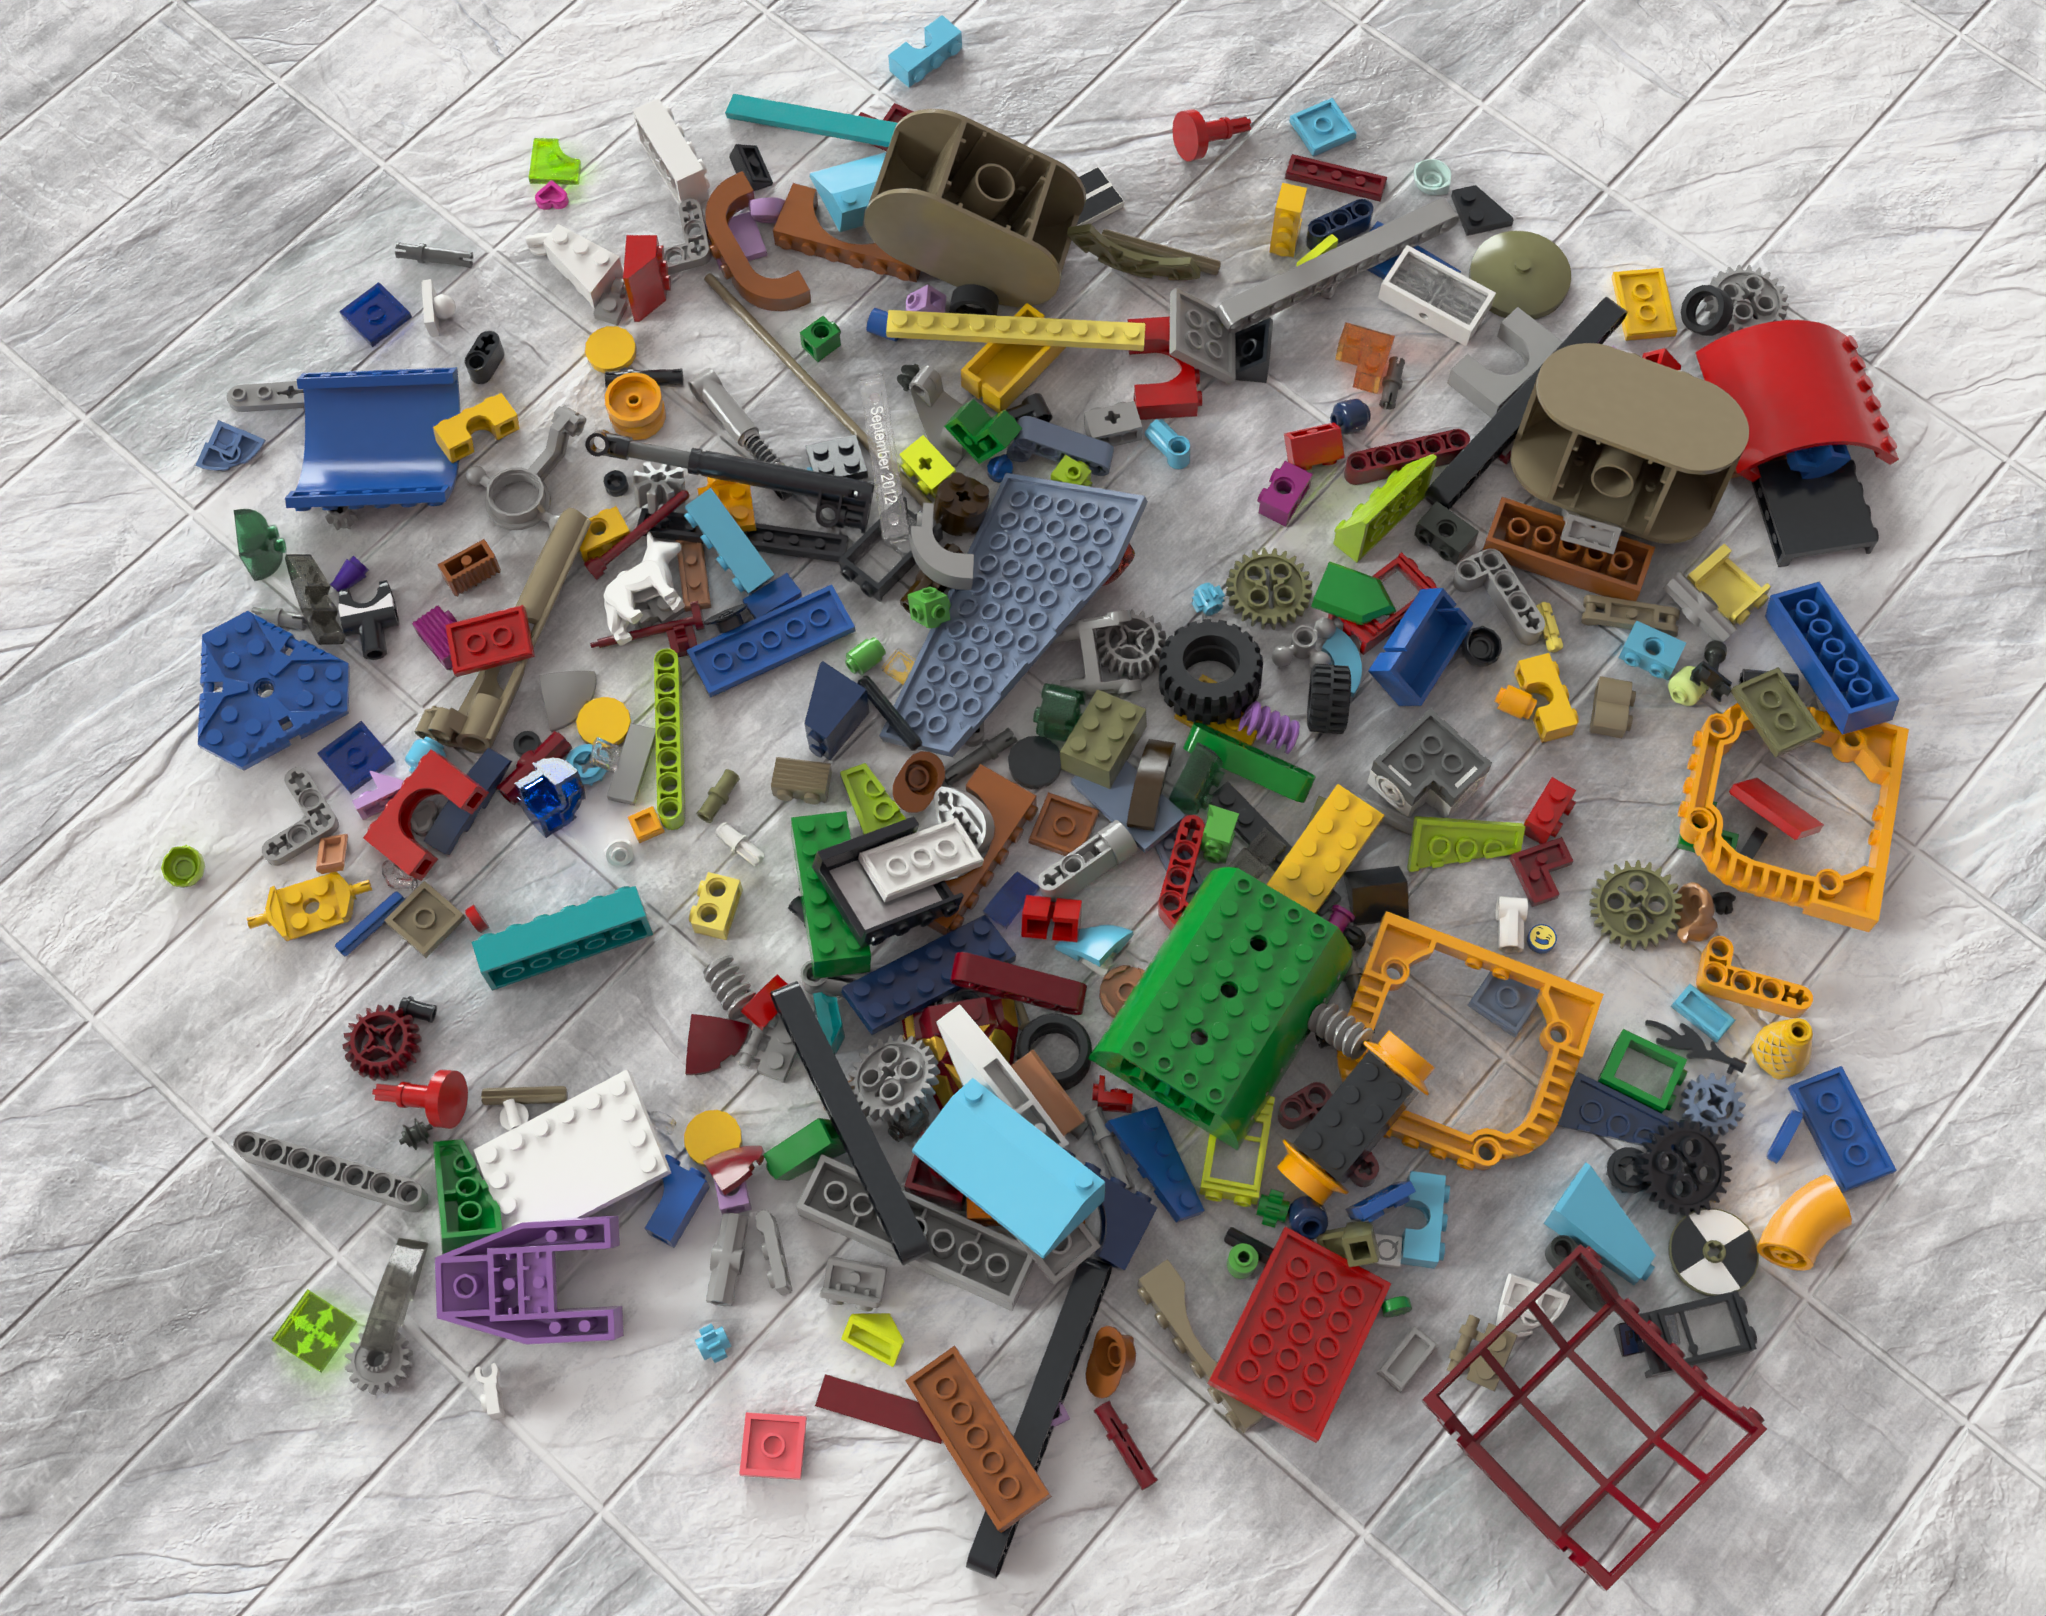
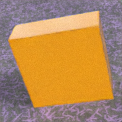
M653 806L628 816V820L639 843L665 833Z

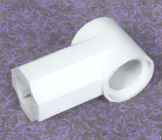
M1498 896L1495 915L1496 921H1499L1498 950L1504 953L1514 954L1522 952L1524 949V923H1526L1528 913L1527 898Z

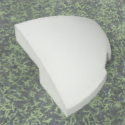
M1508 1273L1499 1305L1496 1326L1539 1283ZM1549 1287L1535 1302L1553 1323L1566 1307L1570 1295ZM1527 1309L1507 1331L1516 1334L1517 1337L1533 1334L1532 1329L1539 1327L1540 1323Z

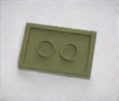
M1779 667L1736 685L1731 689L1732 695L1775 758L1819 739L1824 734Z

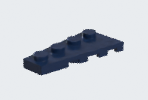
M1578 1072L1571 1085L1557 1126L1643 1146L1642 1142H1652L1649 1137L1650 1132L1659 1134V1125H1665L1668 1128V1121L1675 1120ZM1673 1144L1671 1145L1672 1151H1674V1145H1673Z

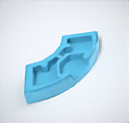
M1336 627L1334 635L1326 640L1321 651L1330 656L1333 665L1349 666L1351 671V697H1354L1362 676L1361 657L1356 645L1349 636Z

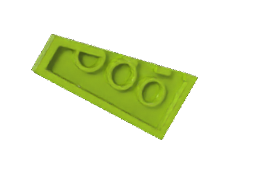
M866 763L840 772V777L863 835L906 819L901 813L900 808L892 801L885 788Z
M1415 816L1407 870L1415 872L1426 867L1437 868L1449 863L1471 862L1472 859L1483 857L1489 859L1517 853L1522 850L1525 826L1522 823Z

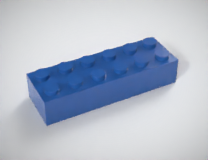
M1820 581L1770 595L1765 618L1841 734L1893 720L1900 700Z

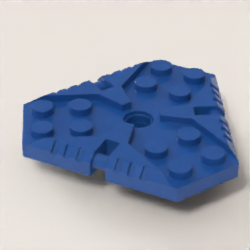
M249 611L202 634L200 685L203 688V693L199 697L198 746L201 749L245 771L291 746L289 740L299 735L302 740L349 714L350 666L349 663L317 648L303 639L301 641L296 640L292 633L269 623L267 620ZM288 648L293 650L290 656L285 654ZM223 687L222 692H214V688ZM266 690H274L270 696L261 697L262 693ZM291 721L293 726L283 731L281 726Z

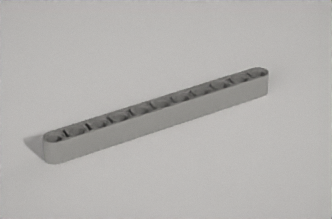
M1445 198L1437 199L1225 300L1216 308L1215 314L1230 334L1236 333L1401 254L1407 245L1413 248L1449 231L1458 223L1459 216Z

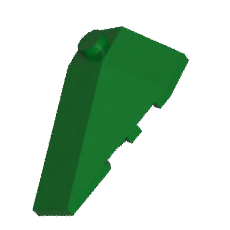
M456 1139L433 1142L442 1254H445L502 1231L500 1207L490 1194L485 1179H482L477 1170L476 1163L464 1140Z

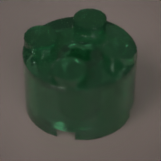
M1045 683L1041 693V698L1043 699L1041 707L1037 706L1033 715V722L1037 723L1036 734L1040 737L1066 742L1083 714L1081 713L1080 704H1086L1085 691L1053 683Z

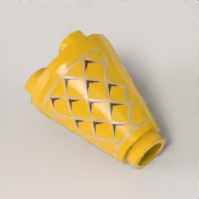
M1800 1018L1773 1022L1764 1026L1755 1036L1754 1043L1751 1046V1051L1758 1065L1778 1080L1800 1074L1809 1064L1812 1055V1028L1806 1020Z

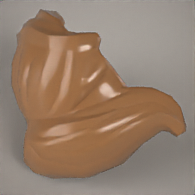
M1690 882L1684 884L1677 892L1682 894V900L1676 903L1683 905L1682 912L1676 913L1681 916L1680 923H1675L1679 927L1677 936L1682 943L1707 940L1716 932L1718 927L1716 920L1713 918L1714 904L1712 896L1699 883Z

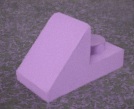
M370 771L378 789L366 791L357 799L352 800L361 818L365 820L383 811L386 803L394 798L401 789L404 780Z

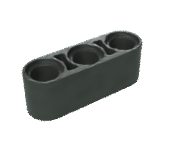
M1559 1235L1555 1237L1545 1250V1258L1553 1269L1567 1258L1559 1257L1554 1250L1555 1246L1564 1247L1567 1251V1257L1579 1246L1569 1236ZM1575 1262L1561 1278L1593 1312L1597 1313L1606 1303H1601L1597 1299V1290L1589 1279L1580 1280L1576 1276L1575 1269L1580 1267ZM1604 1274V1276L1607 1278V1280L1610 1282V1284L1613 1286V1288H1614V1289L1616 1290V1292L1618 1293V1289L1616 1288V1286H1615V1285L1611 1282V1280Z

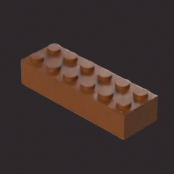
M1501 497L1482 551L1490 548L1496 549L1502 553L1511 566L1604 597L1630 601L1637 600L1655 547L1619 536L1615 552L1611 554L1560 539L1565 525L1562 516Z

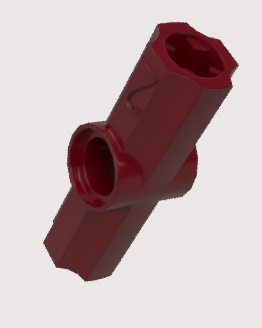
M554 731L534 751L529 750L520 757L516 764V769L496 787L498 792L510 804L515 805L535 785L540 786L550 778L553 767L573 749L571 744L563 735Z

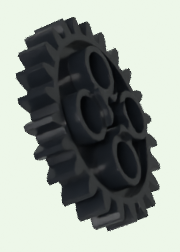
M1680 1120L1679 1125L1676 1121H1668V1128L1665 1125H1659V1134L1649 1133L1652 1142H1642L1643 1147L1647 1149L1646 1153L1637 1154V1156L1644 1159V1164L1636 1165L1637 1169L1644 1170V1174L1637 1179L1647 1182L1642 1191L1647 1193L1653 1192L1649 1201H1659L1658 1208L1666 1210L1669 1207L1670 1214L1677 1215L1680 1212V1215L1689 1216L1690 1211H1694L1699 1215L1700 1207L1711 1210L1709 1201L1719 1203L1720 1200L1716 1195L1717 1192H1727L1721 1186L1722 1182H1731V1179L1724 1176L1725 1172L1732 1170V1167L1726 1166L1724 1161L1731 1158V1155L1722 1154L1721 1152L1727 1145L1725 1143L1716 1144L1720 1135L1716 1133L1709 1135L1710 1127L1702 1126L1700 1128V1123L1697 1121H1692L1690 1125L1688 1120ZM1690 1140L1693 1144V1150L1688 1155L1685 1145ZM1672 1144L1674 1145L1675 1152H1673L1671 1149ZM1664 1155L1669 1159L1666 1169H1663L1661 1165V1159ZM1704 1166L1707 1170V1176L1702 1181L1700 1170ZM1678 1181H1681L1683 1184L1682 1193L1678 1195L1676 1193L1675 1186Z

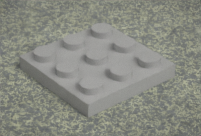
M1176 287L1170 292L1169 355L1230 384L1236 380L1235 333L1230 334L1215 314V307Z

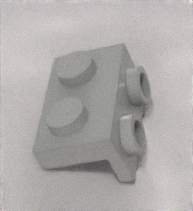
M829 1256L824 1285L819 1297L825 1298L827 1303L833 1305H843L844 1302L856 1304L855 1307L864 1311L878 1308L882 1302L888 1267Z

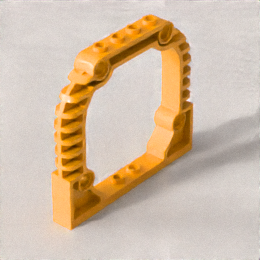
M1738 703L1730 706L1723 714L1715 713L1710 715L1701 730H1696L1692 740V746L1696 748L1695 753L1691 754L1687 769L1691 770V773L1683 785L1682 793L1686 794L1685 801L1681 802L1678 810V817H1681L1679 828L1681 837L1686 842L1694 844L1693 847L1697 857L1700 855L1702 861L1707 866V870L1718 877L1726 886L1729 885L1740 892L1751 893L1757 897H1765L1774 902L1779 901L1792 907L1803 908L1802 914L1870 932L1879 921L1909 729L1884 722L1842 735L1827 711L1823 712L1811 706L1807 707L1824 732L1821 738L1812 742L1830 747L1833 756L1841 762L1849 763L1853 761L1865 773L1870 782L1881 785L1878 805L1875 806L1872 813V821H1875V826L1868 838V845H1871L1868 866H1863L1854 872L1842 876L1832 869H1823L1816 876H1810L1748 858L1736 852L1722 838L1723 818L1720 811L1713 805L1721 759L1723 755L1731 750L1741 732L1755 729V727ZM1693 823L1699 825L1701 828L1695 827ZM1821 884L1825 885L1829 890L1824 889Z
M1386 911L1377 931L1347 1017L1354 1016L1356 1023L1362 1022L1365 1025V1029L1371 1028L1374 1031L1388 991L1400 989L1409 977V968L1429 959L1433 951L1436 950L1465 961V965L1476 970L1483 968L1491 971L1492 975L1502 980L1510 978L1540 990L1536 1001L1544 1014L1547 1026L1541 1031L1539 1041L1543 1049L1548 1052L1530 1110L1521 1125L1510 1133L1505 1134L1495 1129L1484 1128L1468 1135L1405 1110L1383 1137L1390 1138L1393 1136L1401 1139L1403 1145L1412 1149H1418V1147L1429 1150V1155L1441 1160H1445L1446 1157L1457 1161V1166L1473 1171L1474 1168L1488 1170L1498 1163L1499 1160L1514 1159L1534 1151L1552 1135L1558 1125L1604 994ZM1387 969H1396L1400 974V979H1391L1387 975ZM1553 1030L1558 1031L1562 1035V1042H1555L1551 1038L1550 1032ZM1369 1048L1356 1060H1351L1342 1051L1337 1050V1066L1342 1082L1367 1054ZM1479 1147H1486L1490 1150L1491 1160H1484L1480 1157Z

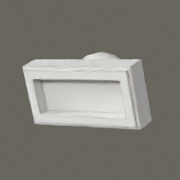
M431 279L422 280L424 324L431 337L440 336L439 319L450 318L455 313V301L446 294L437 295Z

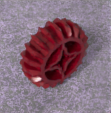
M390 1004L386 1010H384L382 1005H377L376 1012L366 1008L367 1015L364 1017L356 1014L358 1023H348V1027L352 1032L344 1033V1038L348 1042L342 1044L344 1051L348 1052L345 1054V1059L347 1062H351L350 1067L353 1071L359 1070L358 1073L363 1078L369 1075L372 1081H376L379 1075L383 1081H387L390 1073L394 1078H398V1070L401 1068L403 1071L408 1072L407 1062L416 1063V1058L412 1054L421 1052V1048L417 1043L422 1041V1037L420 1034H416L420 1031V1028L417 1024H413L414 1018L411 1015L403 1017V1009L399 1008L396 1011L394 1006ZM383 1024H393L392 1026L388 1025L383 1029L375 1028ZM368 1034L369 1040L366 1043V1045L363 1046L364 1050L361 1051L363 1040L365 1036ZM403 1034L402 1045L399 1051L396 1052V1044L401 1040L400 1036ZM376 1036L386 1041L385 1044L389 1047L388 1050L383 1045H379V1041L375 1038ZM381 1057H388V1058H389V1059H387V1060H385V1061H381V1062H372V1060H375V1061H376L377 1059H379V1058H381Z

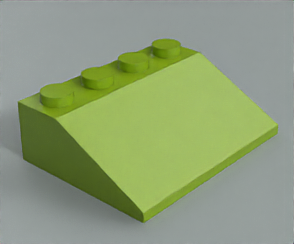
M1431 454L1406 464L1399 472L1395 470L1388 477L1386 484L1382 488L1377 487L1365 504L1360 503L1347 521L1342 520L1336 526L1333 544L1358 563L1426 498L1425 493L1430 485L1437 456Z

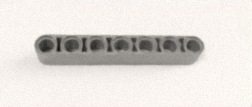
M242 1131L236 1135L233 1141L235 1152L246 1162L409 1212H419L428 1203L427 1192L418 1182L412 1179L253 1131ZM255 1142V1147L251 1151L245 1152L247 1144ZM282 1150L280 1158L274 1161L271 1160L274 1152ZM304 1158H309L307 1166L298 1169L300 1161ZM336 1166L335 1173L332 1176L325 1177L326 1170L329 1167ZM359 1174L364 1175L363 1180L359 1184L352 1185V1180L355 1176ZM386 1182L391 1183L387 1192L379 1193V1188L382 1184ZM414 1190L418 1191L416 1199L406 1202L408 1193Z

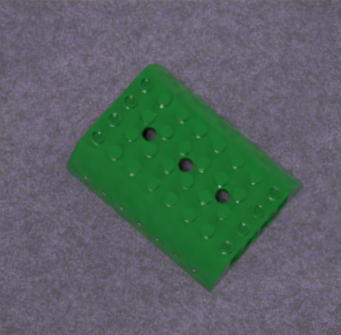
M1234 867L1214 869L1208 873L1088 1059L1238 1151L1310 1034L1311 1030L1308 1029V1021L1312 1012L1320 1004L1325 1003L1328 1005L1352 966V949L1337 926L1241 869ZM1253 939H1261L1265 943L1266 949L1256 951L1251 947L1250 942ZM1231 985L1236 989L1237 995L1227 998L1221 993V987ZM1202 1032L1205 1034L1207 1042L1203 1045H1197L1192 1042L1191 1034Z

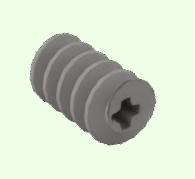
M728 955L709 964L704 969L703 974L705 981L710 983L711 990L716 993L717 1000L722 1002V1008L728 1011L729 1019L735 1020L745 1016L741 1010L756 995V992L746 993L751 984L749 982L740 984L744 980L745 975L744 973L735 975L739 970V965L733 964L729 966L734 958L732 955Z
M1325 1003L1318 1005L1308 1021L1309 1030L1317 1033L1328 1044L1334 1045L1338 1051H1342L1351 1060H1356L1363 1055L1368 1048L1363 1042H1370L1373 1037L1374 1031L1371 1028L1365 1029V1025L1362 1022L1356 1023L1354 1016L1347 1017V1012L1344 1009L1339 1010V1006L1335 1003L1329 1006Z

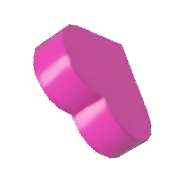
M553 180L547 183L535 195L537 206L543 210L552 207L563 209L569 202L566 191Z

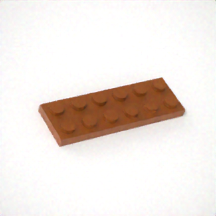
M955 1345L905 1380L1000 1533L1052 1497Z

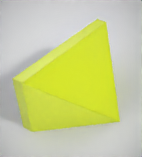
M890 1313L851 1314L841 1340L891 1367H894L904 1344V1340Z

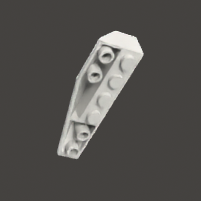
M960 1004L936 1022L962 1086L974 1078L1060 1147L1064 1148L1069 1144L1017 1073Z

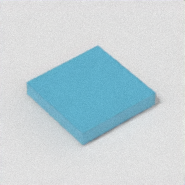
M1333 98L1295 113L1289 119V122L1313 157L1356 138V131Z

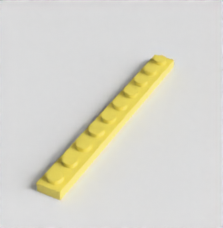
M888 310L886 336L889 338L1144 351L1145 323Z

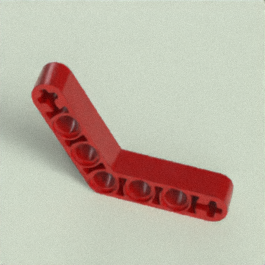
M1196 815L1185 816L1180 822L1159 897L1158 915L1170 931L1189 904L1186 900L1200 853L1205 828L1203 820ZM1190 829L1195 830L1192 841L1187 840ZM1182 851H1187L1191 858L1182 860L1178 855ZM1177 876L1183 879L1185 883L1175 885L1171 882V879ZM1174 903L1178 908L1169 911L1164 908V905Z

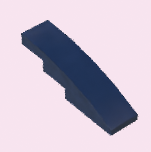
M487 748L467 775L489 792L473 814L466 812L451 800H448L426 835L424 842L443 854L450 855L463 831H469L480 809L487 808L497 790L496 787L501 783L512 761L495 750Z

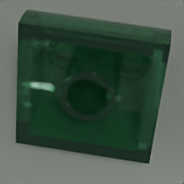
M234 510L240 559L254 581L271 576L280 567L283 553H287L285 540L283 537L280 538L277 525L269 526L264 516L255 510Z
M1197 742L1169 796V800L1184 814H1198L1201 808L1207 810L1213 798V795L1209 794L1212 786L1218 788L1225 775L1224 772L1220 771L1223 766L1220 757L1210 748Z

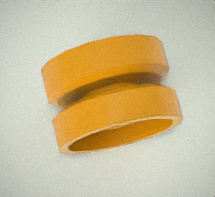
M637 372L626 373L615 378L608 385L604 395L605 406L609 414L610 423L616 433L632 437V440H642L655 435L663 427L666 419L665 405L662 400L661 389L654 379L646 374Z

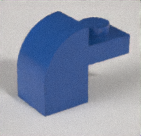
M1846 445L1816 446L1786 454L1790 469L1800 471L1803 479L1828 475L1851 460Z

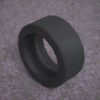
M965 284L958 286L953 291L949 313L997 316L999 299L992 290L984 286ZM965 304L977 305V306H980V307H982V308H973V307H969V306H967V305H965Z
M1701 285L1692 289L1686 295L1682 302L1680 313L1682 322L1687 329L1702 336H1713L1722 332L1728 326L1732 319L1734 307L1732 299L1727 292L1712 285ZM1707 296L1716 297L1719 306L1715 318L1707 325L1698 324L1696 310L1699 303Z

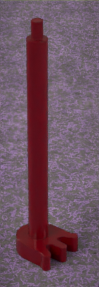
M698 601L691 602L693 614L691 617L629 631L628 633H630L632 640L665 633L666 631L673 630L674 626L684 624V627L695 625L697 631L705 629V624L703 623L702 609ZM614 635L597 639L596 642L590 643L591 648L598 646L603 648L618 643Z

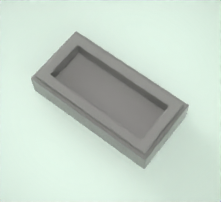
M1414 1326L1377 1374L1401 1393L1437 1348L1438 1344Z

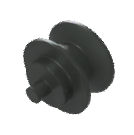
M918 364L903 365L901 367L903 374L897 376L898 383L906 392L910 390L909 384L920 370Z
M415 1118L414 1126L409 1128L404 1124L402 1125L404 1131L401 1132L403 1138L399 1140L401 1145L406 1143L408 1147L413 1146L417 1150V1143L424 1141L426 1144H429L427 1138L430 1137L429 1130L433 1129L431 1124L425 1126L423 1121L419 1123Z

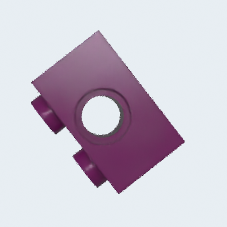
M1284 461L1280 469L1275 468L1269 480L1271 484L1268 489L1263 488L1257 499V502L1260 503L1258 513L1286 527L1310 489L1313 474ZM1279 491H1285L1288 494H1281Z

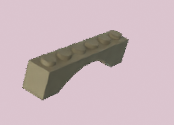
M1167 1259L1138 1279L1137 1286L1139 1289L1137 1293L1145 1305L1151 1304L1157 1313L1154 1317L1164 1330L1168 1328L1173 1334L1172 1342L1181 1354L1186 1353L1192 1361L1189 1365L1194 1374L1199 1379L1204 1378L1208 1383L1217 1362L1203 1349L1192 1331L1186 1312L1184 1298L1185 1282ZM1212 1386L1207 1389L1215 1403H1222L1228 1413L1225 1416L1235 1430L1240 1428L1245 1433L1267 1417Z

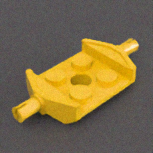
M331 872L278 890L275 886H272L267 898L266 911L262 914L248 917V926L252 929L267 923L269 927L273 926L285 941H290L349 922L353 915L354 900L357 899L356 895L372 891L371 883L368 879L354 885L348 884L338 872ZM318 902L319 908L316 912L306 913L305 910L309 903Z

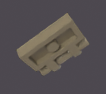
M1469 1314L1465 1325L1462 1324L1458 1332L1461 1336L1455 1350L1452 1349L1448 1358L1451 1360L1447 1371L1451 1372L1466 1357L1472 1339L1481 1342L1496 1325L1488 1323L1485 1333H1481L1476 1330L1480 1319ZM1507 1330L1487 1348L1503 1368L1507 1364L1517 1339L1516 1334ZM1479 1356L1469 1366L1470 1370L1466 1379L1495 1392L1500 1379L1484 1359Z

